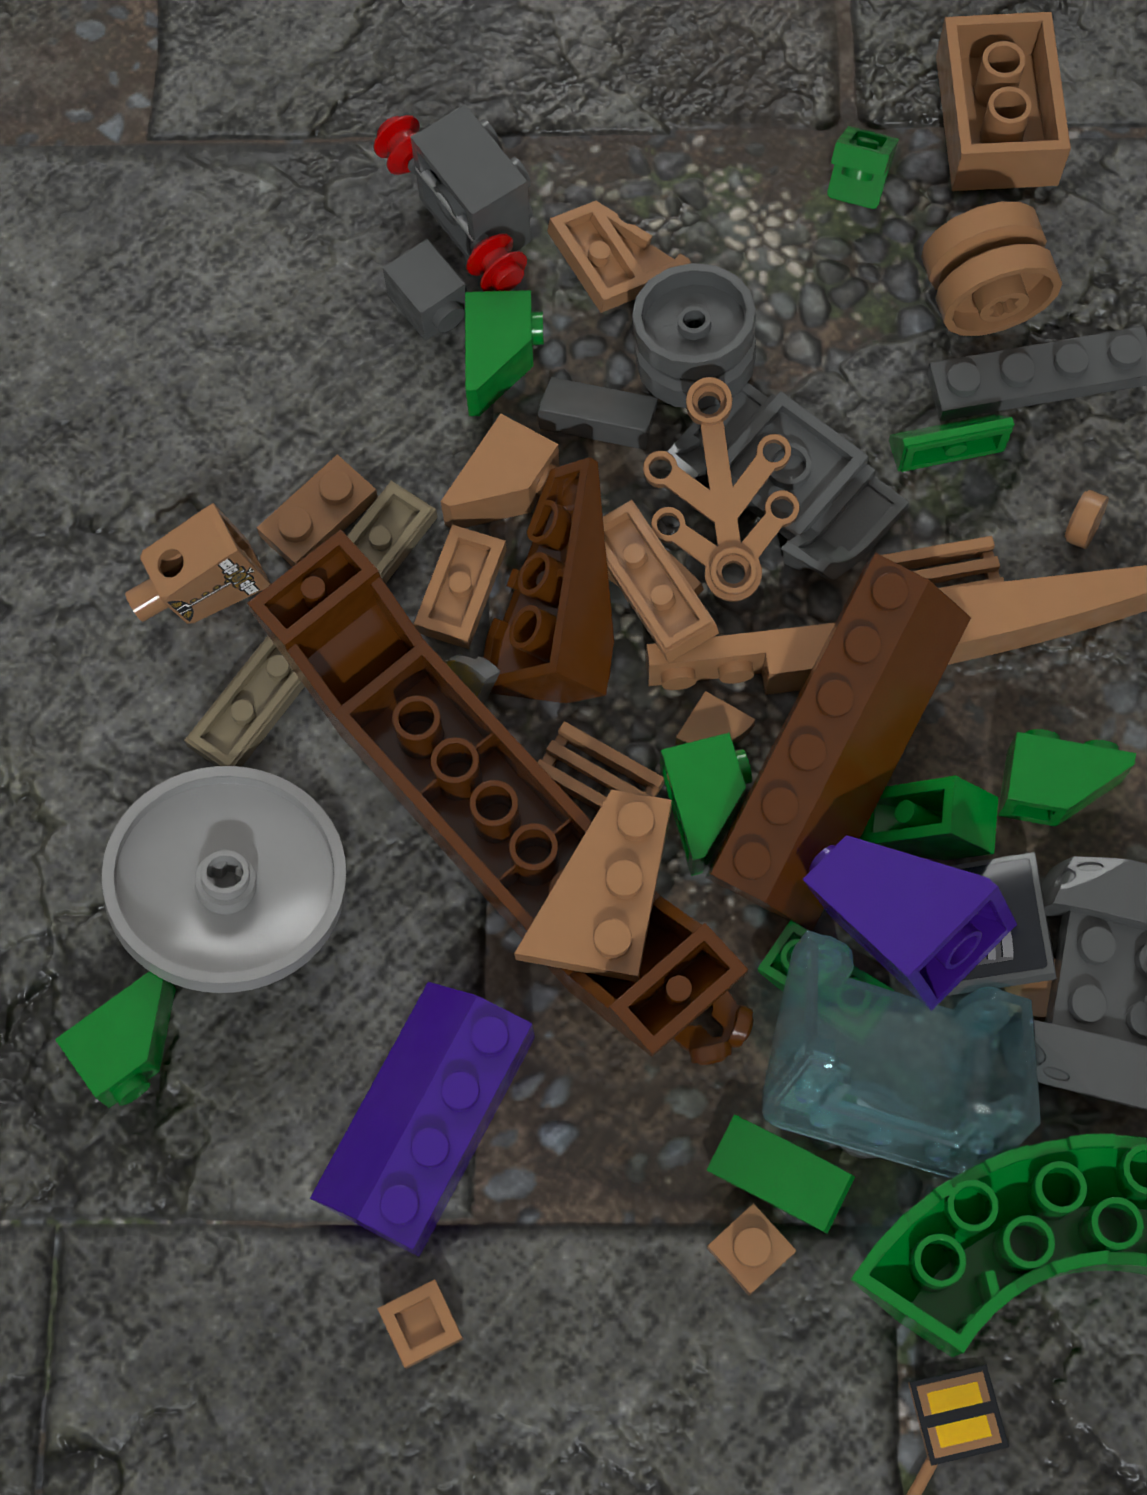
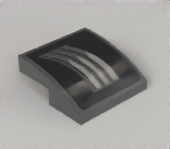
M1035 852L952 865L951 867L988 877L998 885L1017 925L947 996L1057 979Z

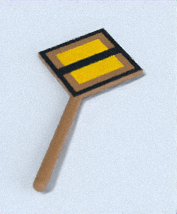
M987 1364L908 1382L927 1458L906 1495H922L938 1464L1009 1448Z

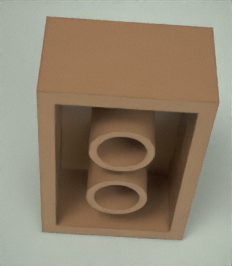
M1052 12L945 17L936 54L952 191L1058 186L1071 146Z

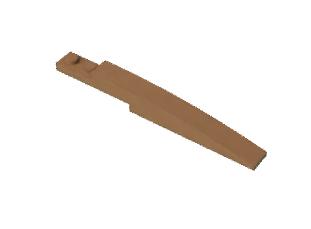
M1147 565L940 589L971 617L948 665L1060 638L1147 611ZM835 623L715 636L668 663L656 643L646 644L648 686L662 685L667 690H681L695 685L696 681L718 678L723 683L734 684L745 682L753 678L754 674L762 673L765 695L799 691L802 689Z

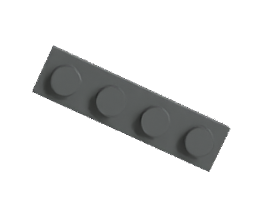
M1144 326L931 362L927 370V377L939 421L1147 386V335Z

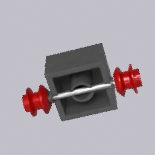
M466 104L419 131V121L412 115L394 116L386 120L379 127L373 148L376 155L380 158H388L387 168L394 175H402L409 172L416 174L420 200L468 260L466 265L467 271L473 276L483 275L480 282V287L483 291H510L515 288L523 279L524 269L527 264L526 255L517 250L531 242L530 218L533 217V211L528 199V188L531 186V180L520 160L516 157L508 158L500 148L499 138L491 124L485 119L479 121Z

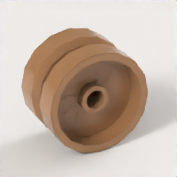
M1004 201L979 206L955 216L935 230L925 242L921 258L929 281L934 289L938 290L936 302L943 322L950 332L961 336H982L1004 331L1034 317L1046 309L1058 296L1062 280L1050 250L1045 248L1047 240L1034 207L1022 202Z

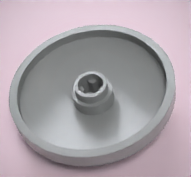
M214 766L200 768L171 777L156 785L135 801L121 817L110 836L103 858L102 889L109 922L123 947L139 964L159 978L172 984L201 992L234 993L253 990L279 981L297 971L329 939L340 917L345 898L346 860L343 845L333 822L324 809L310 795L293 783L277 775L247 767Z

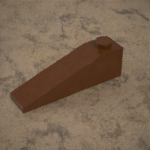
M588 457L551 469L527 530L528 538L532 541L531 548L521 570L512 569L506 585L514 590L503 621L494 618L487 634L483 658H486L501 671L490 694L558 703H571L606 696L611 672L614 633L598 461Z

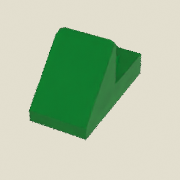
M848 126L835 144L831 160L834 168L827 191L828 196L832 199L870 209L877 208L899 139Z

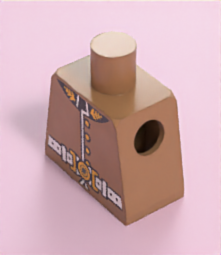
M212 503L142 551L140 559L150 578L125 592V596L130 607L142 622L170 608L182 620L190 624L198 622L264 590L271 583L248 539Z

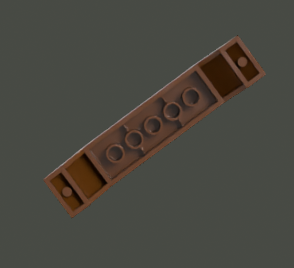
M340 529L251 599L247 605L339 735L523 939L592 821L427 644L380 577L379 570ZM657 891L655 892L643 960L637 982L547 966L570 993L651 1057L656 1055L742 979L749 970L706 923L700 924L661 897Z

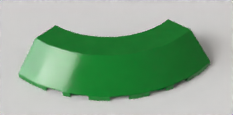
M1115 1134L1075 1135L1065 1139L1018 1147L989 1158L936 1187L904 1213L873 1246L850 1280L896 1321L950 1357H955L965 1352L978 1331L998 1310L1021 1292L1042 1281L1066 1274L1087 1271H1122L1147 1275V1138Z

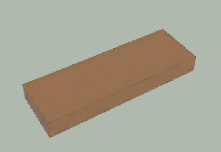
M633 500L603 516L608 571L668 663L719 634L715 621Z

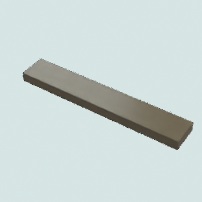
M390 481L347 537L379 570L380 577L386 584L438 518L437 511L398 484ZM269 636L264 639L184 740L188 748L215 766L242 767L305 687Z

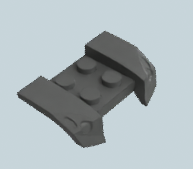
M747 382L742 391L732 397L731 412L723 422L732 485H735L756 457L757 446L763 437L769 434H779L785 437L791 446V456L788 464L779 471H773L746 508L762 519L765 515L764 507L766 500L772 493L785 490L794 494L800 506L798 516L791 525L782 527L779 531L780 534L789 540L781 548L784 563L800 571L808 569L815 571L823 578L837 579L866 557L909 508V501L874 476L875 469L867 464L869 456L782 391L777 396L771 394L767 397ZM720 405L707 407L703 413L713 414L718 411ZM694 422L667 452L673 455L679 468L707 488L709 482L701 426ZM776 443L768 444L763 449L765 459L770 462H778L785 455L783 448ZM784 499L776 500L771 505L773 515L780 519L789 517L793 512L792 505Z
M1073 856L1052 867L1041 883L1046 916H1061L1055 953L1057 979L1052 980L1044 1022L1033 1020L1018 1026L1006 1027L1013 1067L1016 1074L1036 1082L1147 1110V1006L1143 1003L1147 994V864L1129 859Z

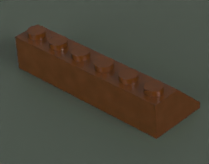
M876 552L867 562L705 878L813 932L824 908L803 881V878L810 872L809 868L812 861L823 849L830 845L836 846L846 835L860 839L971 619L964 610L930 580Z

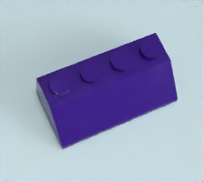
M428 982L310 1199L420 1257L535 1039L533 1024L477 995Z

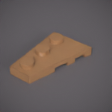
M611 789L515 951L516 960L633 982L639 980L671 814L672 800Z

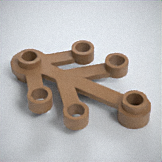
M706 377L697 380L689 388L686 397V409L689 417L701 426L709 489L679 468L673 455L666 451H655L649 454L644 461L643 472L646 481L650 485L657 488H668L714 522L718 546L686 526L683 514L673 507L659 509L652 517L651 528L660 542L665 544L674 543L705 566L706 584L716 597L729 602H737L750 597L757 590L762 578V567L758 558L780 529L791 525L796 520L800 506L796 496L789 491L779 490L772 493L765 503V515L741 543L737 519L773 471H779L788 464L791 456V446L789 441L779 434H769L763 437L757 446L756 457L733 486L723 423L731 412L732 394L729 387L723 381L713 377ZM705 396H713L719 401L720 408L713 414H705L700 411L698 402ZM771 443L779 444L784 450V457L778 462L768 461L763 455V449L766 445ZM654 461H667L672 468L671 473L663 479L653 477L649 468ZM779 499L787 500L792 505V514L784 519L775 517L771 511V505L774 501ZM664 516H673L678 520L680 526L676 533L664 535L658 530V521ZM731 563L740 565L744 571L743 579L735 584L728 583L722 576L723 568Z

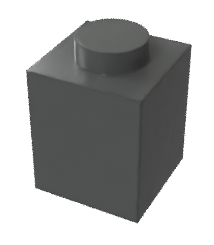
M428 239L383 267L388 297L425 341L438 332L444 333L452 330L461 322L465 315L466 285Z

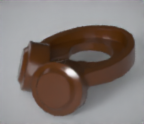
M727 991L712 1004V1017L723 1028L721 1037H712L701 1025H688L673 1040L689 1052L691 1063L693 1064L697 1063L702 1066L724 1061L727 1056L732 1055V1047L739 1048L749 1037L754 1022L753 1009L737 1005L734 998Z

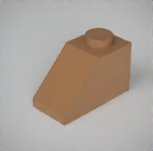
M500 414L441 500L445 525L451 528L452 524L466 528L531 513L539 501L550 470L560 467L558 444L511 418Z

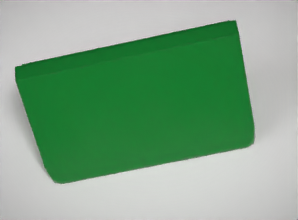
M993 414L892 434L889 437V443L897 471L905 472L1004 452L1015 424L1012 417Z

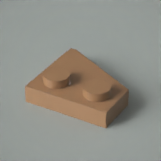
M598 201L580 206L549 220L548 234L600 313L636 299V296L648 280L664 270L691 263L689 258L681 253L673 259L650 244L652 235L636 225L623 222L617 213Z

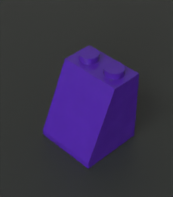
M847 835L836 846L830 845L823 849L812 861L809 868L810 872L803 878V881L829 916L930 1011L1017 925L998 885L990 878Z

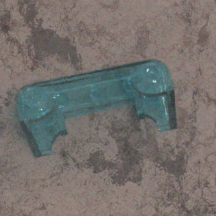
M808 930L805 932L791 954L763 1085L762 1113L764 1119L771 1125L907 1166L954 1178L989 1158L1017 1148L1041 1124L1031 999L1011 994L995 987H984L967 995L954 1009L937 1005L930 1011L917 998L849 978L854 968L852 950L845 943L831 936L821 935Z

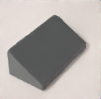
M551 377L538 410L539 429L646 450L658 398Z

